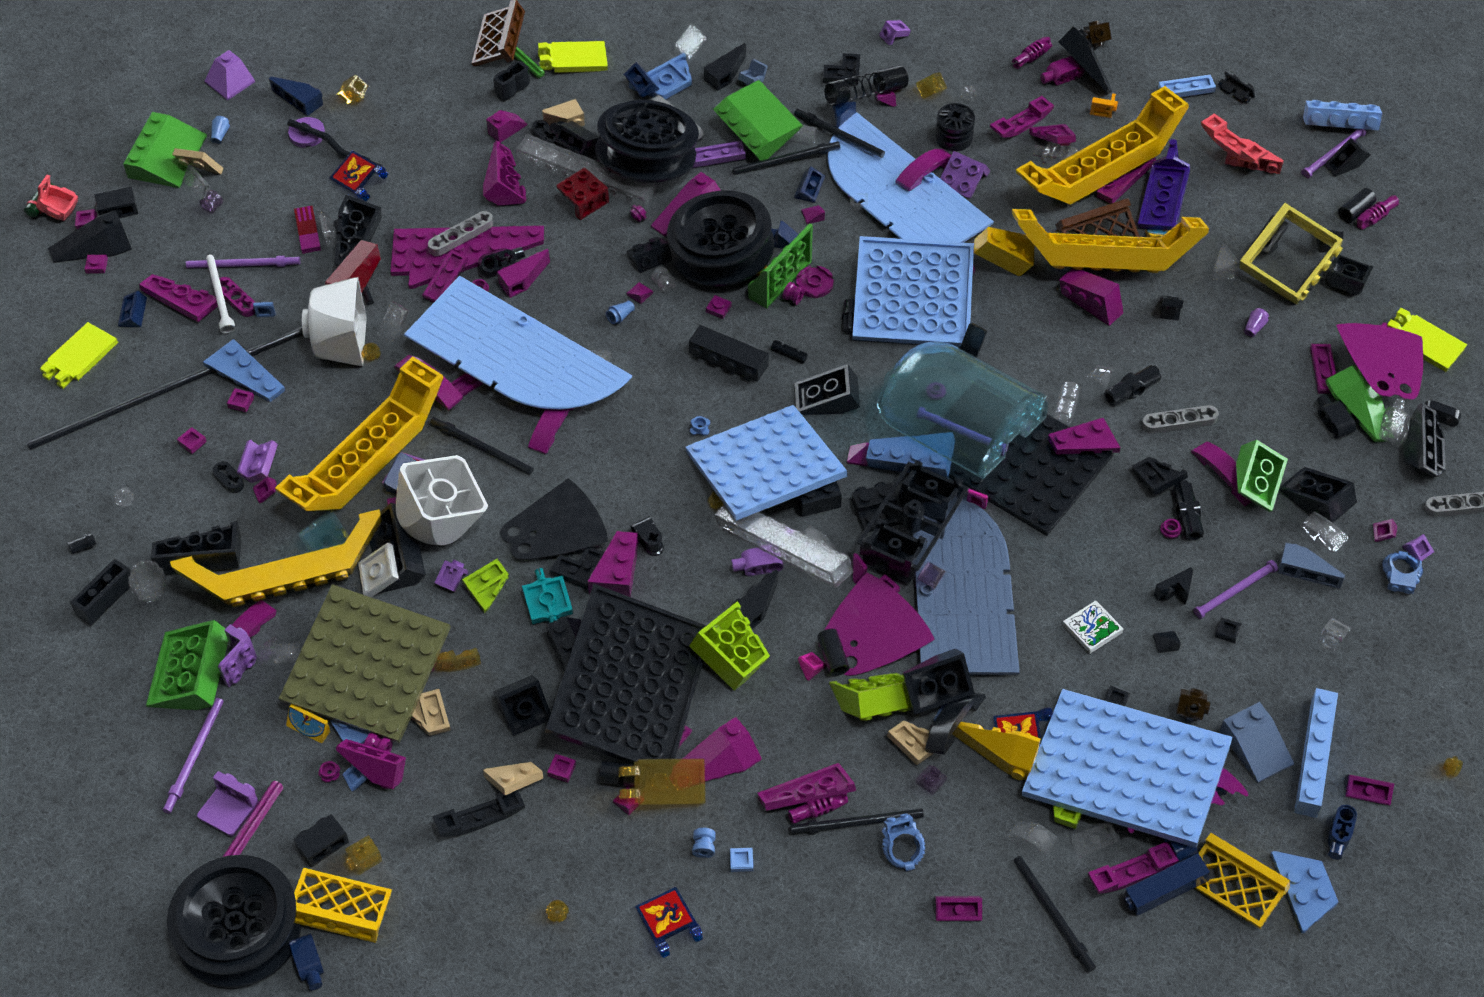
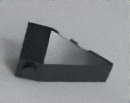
M1073 26L1058 41L1059 44L1106 92L1111 93L1112 88L1090 41L1086 38L1088 34L1081 27L1077 29Z
M345 195L338 211L335 266H339L361 240L371 241L382 218L381 207Z
M115 210L96 217L50 246L48 250L53 262L56 263L86 258L87 255H107V257L130 251L132 248Z

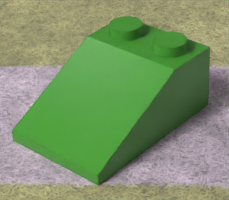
M1258 440L1242 445L1236 461L1238 493L1271 512L1288 459Z

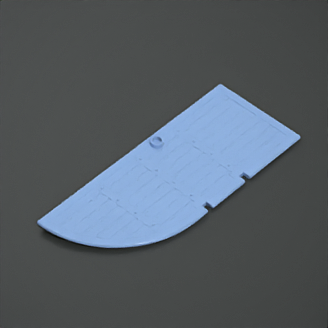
M857 112L838 128L885 151L883 158L833 134L830 143L837 141L840 143L839 149L831 150L827 153L828 166L833 179L842 191L856 203L863 201L860 206L884 226L891 224L892 226L889 227V230L900 239L964 243L994 223L993 220L932 172L924 176L921 184L911 191L897 184V177L915 158Z
M461 276L445 290L404 334L408 339L452 365L459 361L461 363L458 366L459 369L490 387L493 383H496L497 385L494 387V390L518 403L536 408L570 409L589 405L613 394L632 378L631 374Z

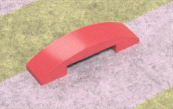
M1215 113L1201 121L1202 127L1212 140L1226 152L1240 160L1254 163L1268 154V151L1256 142L1248 144L1227 129V122Z

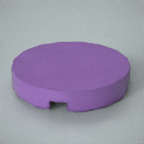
M304 117L296 120L300 123L310 124L312 128L325 132L323 123L316 118ZM289 127L290 141L298 147L316 146L323 140L310 134L305 135L300 133L298 129Z

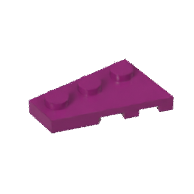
M1066 124L1029 127L1030 135L1060 144V146H1069L1072 142H1076V135Z
M1104 418L1048 434V441L1056 454H1080L1082 451L1102 453V451L1111 450L1112 453H1120L1121 449Z

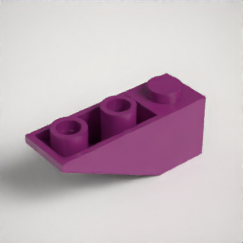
M545 249L537 252L526 259H522L497 271L499 284L509 298L526 291L550 263L549 250Z

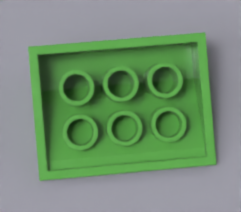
M760 80L727 96L713 109L760 161L770 158L803 127Z
M152 112L123 163L127 177L180 188L191 166L180 164L178 159L172 155L174 149L199 151L207 134L170 115Z
M809 223L789 245L783 248L777 257L773 258L771 264L766 269L764 268L755 280L750 282L748 285V298L767 309L783 293L786 285L789 282H793L797 278V274L812 262V224Z
M212 620L165 632L146 703L147 707L199 710L213 706L221 674L218 665L224 659L228 645V638L222 625Z

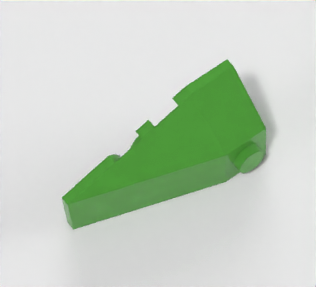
M1352 365L1326 379L1325 382L1333 397L1338 401L1341 400L1347 406L1346 410L1349 414L1353 413L1359 419V425L1374 442L1391 441L1393 439L1382 397L1372 389L1356 365Z

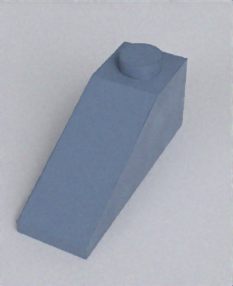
M1285 544L1279 565V574L1338 589L1341 588L1345 577L1343 573L1308 548L1297 544Z

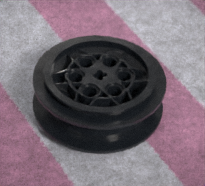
M633 100L614 105L604 111L599 117L597 131L600 137L596 142V156L601 164L611 172L633 181L655 183L681 177L694 166L696 161L694 146L698 141L699 130L695 121L680 109L659 101Z
M712 191L688 200L673 214L667 229L672 261L676 269L690 281L706 286L733 285L755 276L770 261L775 245L774 236L771 231V217L765 205L755 197L738 191Z
M249 855L220 857L198 867L183 880L175 891L167 914L169 938L184 967L197 979L210 985L225 988L251 985L275 973L292 955L289 941L300 937L302 925L294 923L296 918V898L285 874L272 863ZM240 902L237 906L231 907L232 904ZM261 909L258 913L252 914L254 910ZM215 916H221L218 920L212 921ZM262 930L260 934L253 935L255 931ZM222 937L219 941L213 942L215 938ZM243 944L242 947L234 949L236 945Z

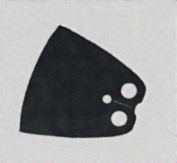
M570 479L563 481L505 523L500 530V535L504 541H508L511 544L510 551L517 559H535L565 554L608 542L605 526L596 508L586 494ZM515 526L521 529L520 534L517 536H510L508 534V530L511 527ZM531 531L537 532L535 536H530ZM523 543L531 545V549L527 553L519 552L518 547Z

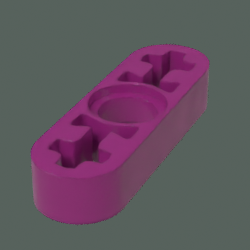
M219 278L224 299L242 316H253L255 314L253 307L255 301L230 278ZM234 295H240V296H241V297H240L239 299H237V300L231 299V297L234 296Z

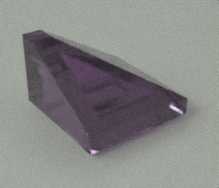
M927 562L917 580L935 589L946 571Z

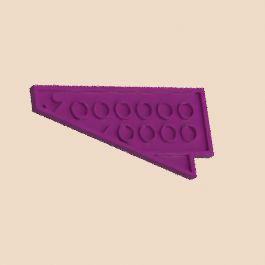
M544 226L491 227L452 250L468 257V261L461 271L464 272L478 267V260L483 254L502 248L512 250L522 247L523 251L544 244ZM466 227L464 230L472 231L474 228ZM450 228L394 229L391 276H409V289L429 284L449 251L440 256H434L429 252L428 242L431 238ZM452 235V236H450L448 239H449V240H455V239H457L458 237L455 236V235ZM485 259L484 264L492 262V259Z

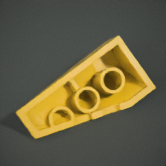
M960 722L952 733L1016 780H1027L1038 754L1041 740L1020 731L1012 730V733L1009 734L1001 732L1000 728L993 727L992 730H985L978 724Z

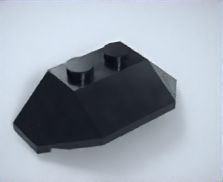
M1420 403L1404 428V458L1408 464L1433 477H1437L1446 471L1445 438L1441 425L1437 420V412L1424 403Z

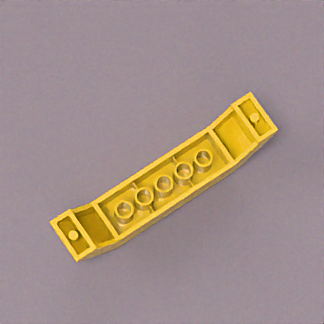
M1164 86L1150 94L1151 98L1136 120L1048 169L1036 166L1032 161H1029L1017 168L1016 173L1038 192L1065 203L1073 204L1158 156L1189 108V104Z
M1012 209V215L1017 224L1049 264L1057 269H1063L1066 266L1077 270L1088 267L1097 271L1102 270V268H1110L1112 271L1128 269L1131 272L1147 270L1150 273H1158L1159 271H1166L1209 232L1208 226L1201 218L1181 217V222L1160 238L1047 233L1037 222L1032 210Z
M412 356L399 369L400 373L390 396L308 475L293 477L289 474L275 487V490L305 511L342 509L423 429L443 381V375Z
M379 509L359 514L360 520L344 544L222 575H217L200 566L192 556L170 561L171 567L179 575L224 603L237 607L244 605L246 600L253 599V602L266 599V595H284L287 593L286 590L294 588L295 591L307 589L309 584L315 583L316 586L328 583V579L336 578V581L347 579L348 574L353 573L382 521Z

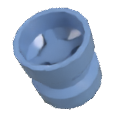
M709 828L695 829L693 831L695 844L692 848V854L703 858L714 856L715 846L713 842L715 841V831Z

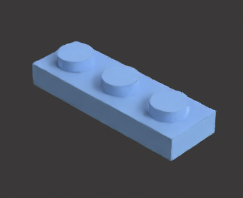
M1211 75L1162 81L1158 84L1159 89L1166 86L1179 97L1213 93L1216 89Z

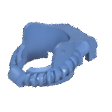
M1398 551V553L1387 555L1382 562L1383 570L1389 581L1387 589L1394 592L1400 591L1406 594H1413L1416 584L1420 582L1419 579L1423 574L1422 561H1418L1411 555L1409 556L1408 552ZM1398 559L1406 560L1413 567L1414 572L1407 574L1399 572L1394 567L1393 561Z
M906 813L898 818L889 817L887 821H884V828L882 829V833L885 836L882 844L884 846L883 853L886 855L885 857L888 859V862L893 866L895 865V867L901 869L904 868L905 871L914 870L915 864L917 865L921 861L925 853L924 837L916 828V822L913 821L911 815ZM901 834L913 835L917 846L911 861L908 862L895 858L892 853L893 841Z

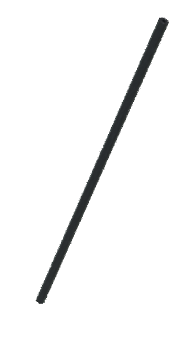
M302 327L246 351L251 356L278 346L303 335ZM205 367L27 442L30 450L216 371Z

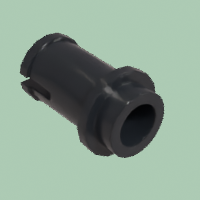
M85 533V536L68 542L72 554L88 547L93 548V545H96L92 533Z

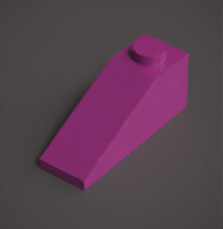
M345 739L336 746V751L372 783L378 784L384 789H393L402 782L406 757Z

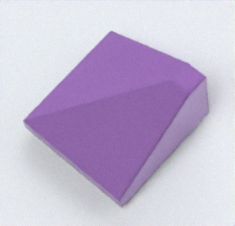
M1424 534L1402 546L1418 561H1422L1434 553Z

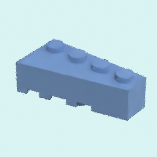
M954 432L871 439L866 456L869 467L902 472L908 461L915 463L917 460L923 463V468L948 478L956 442Z

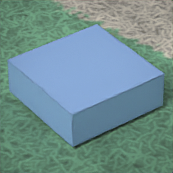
M752 848L730 849L731 872L753 871Z

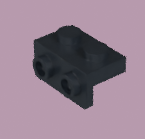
M659 237L651 238L645 244H636L632 246V249L627 250L628 257L636 263L637 270L640 273L672 260L669 243Z

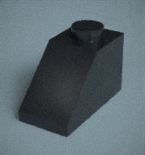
M1350 138L1324 165L1337 177L1358 168L1371 154L1361 143Z

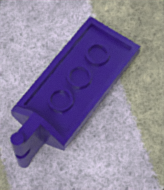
M1175 139L1169 141L1170 145L1167 156L1153 161L1138 220V228L1169 231L1178 223L1190 173V164L1179 159L1177 141Z

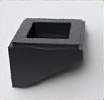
M1174 631L1153 633L1158 653L1179 651L1181 642Z

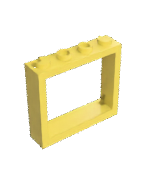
M1284 203L1242 257L1239 268L1286 299L1297 304L1300 300H1305L1309 294L1308 289L1310 286H1315L1318 283L1320 273L1328 270L1333 256L1337 257L1343 249L1341 247L1343 239ZM1285 219L1290 220L1331 247L1297 293L1251 264Z

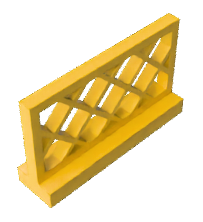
M1210 833L1199 855L1202 860L1207 851L1215 855L1217 863L1206 864L1208 869L1219 867L1221 877L1209 879L1208 882L1194 889L1261 929L1283 895H1286L1290 889V880ZM1232 865L1235 867L1237 874L1224 877L1221 866ZM1251 877L1255 879L1257 887L1244 889L1241 878ZM1238 879L1240 890L1227 892L1225 881ZM1222 882L1224 893L1215 894L1210 891L1209 884ZM1271 889L1277 893L1273 900L1263 901L1261 890ZM1258 891L1261 902L1247 904L1245 893ZM1242 894L1244 905L1234 906L1230 903L1229 896ZM1262 906L1264 914L1259 921L1250 916L1249 908Z
M303 868L294 892L296 898V918L294 923L376 943L392 889ZM306 876L316 878L318 883L308 887L304 881ZM336 883L340 889L330 893L326 885ZM322 888L326 895L315 899L311 892ZM356 888L360 889L363 894L352 898L348 891ZM344 893L348 901L338 905L334 897ZM306 894L312 901L307 904L297 903L298 898ZM380 894L385 897L384 900L375 904L370 896ZM366 899L370 906L360 911L356 903ZM330 900L333 908L326 910L320 907L319 904ZM352 905L356 912L352 915H346L341 910ZM374 911L377 915L376 922L366 920L363 915Z

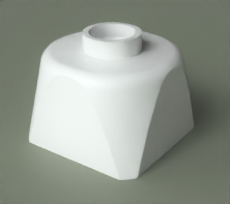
M358 277L316 287L310 292L308 309H303L302 330L304 338H310L313 354L317 358L363 366L366 311Z
M460 456L403 463L400 468L396 496V516L401 527L418 541L431 545L453 543L463 536L488 507L465 459Z

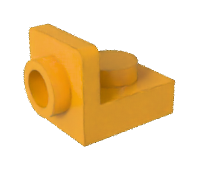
M1112 94L1111 100L1093 97L1090 115L1111 118L1112 112L1117 110L1118 101H1115L1116 94Z

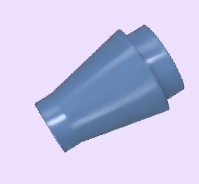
M216 116L212 120L210 139L212 143L221 144L223 137L230 127L227 118Z
M631 301L609 307L606 311L608 321L611 324H620L635 310L634 304Z

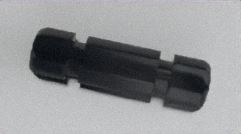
M774 340L771 345L772 351L780 352L781 355L793 360L797 359L796 361L802 364L808 358L806 352L801 350L799 352V349L785 343L782 345V342Z

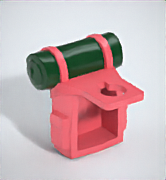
M46 175L38 186L35 195L27 202L24 212L32 218H36L43 212L48 216L64 221L74 210L78 202V196L67 188H60L50 183V176Z

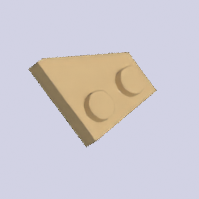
M174 149L172 155L178 159L180 164L222 174L223 167L205 152Z
M436 689L422 693L411 718L429 736L450 731L440 690Z
M902 721L888 731L887 737L916 765L934 754L928 753L925 750L929 730L922 727L918 728L912 723Z
M532 762L483 770L484 777L504 795L543 779L542 770Z

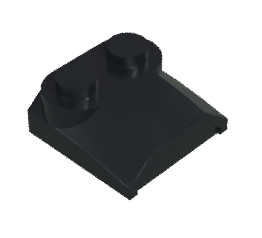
M1339 254L1330 265L1325 281L1330 287L1344 290L1348 294H1361L1373 266Z

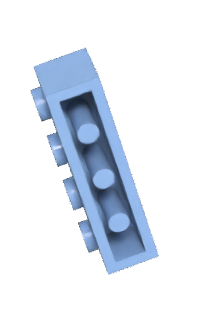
M1320 100L1306 101L1303 119L1305 125L1379 130L1382 111L1379 106L1373 104H1343L1336 101L1322 102Z

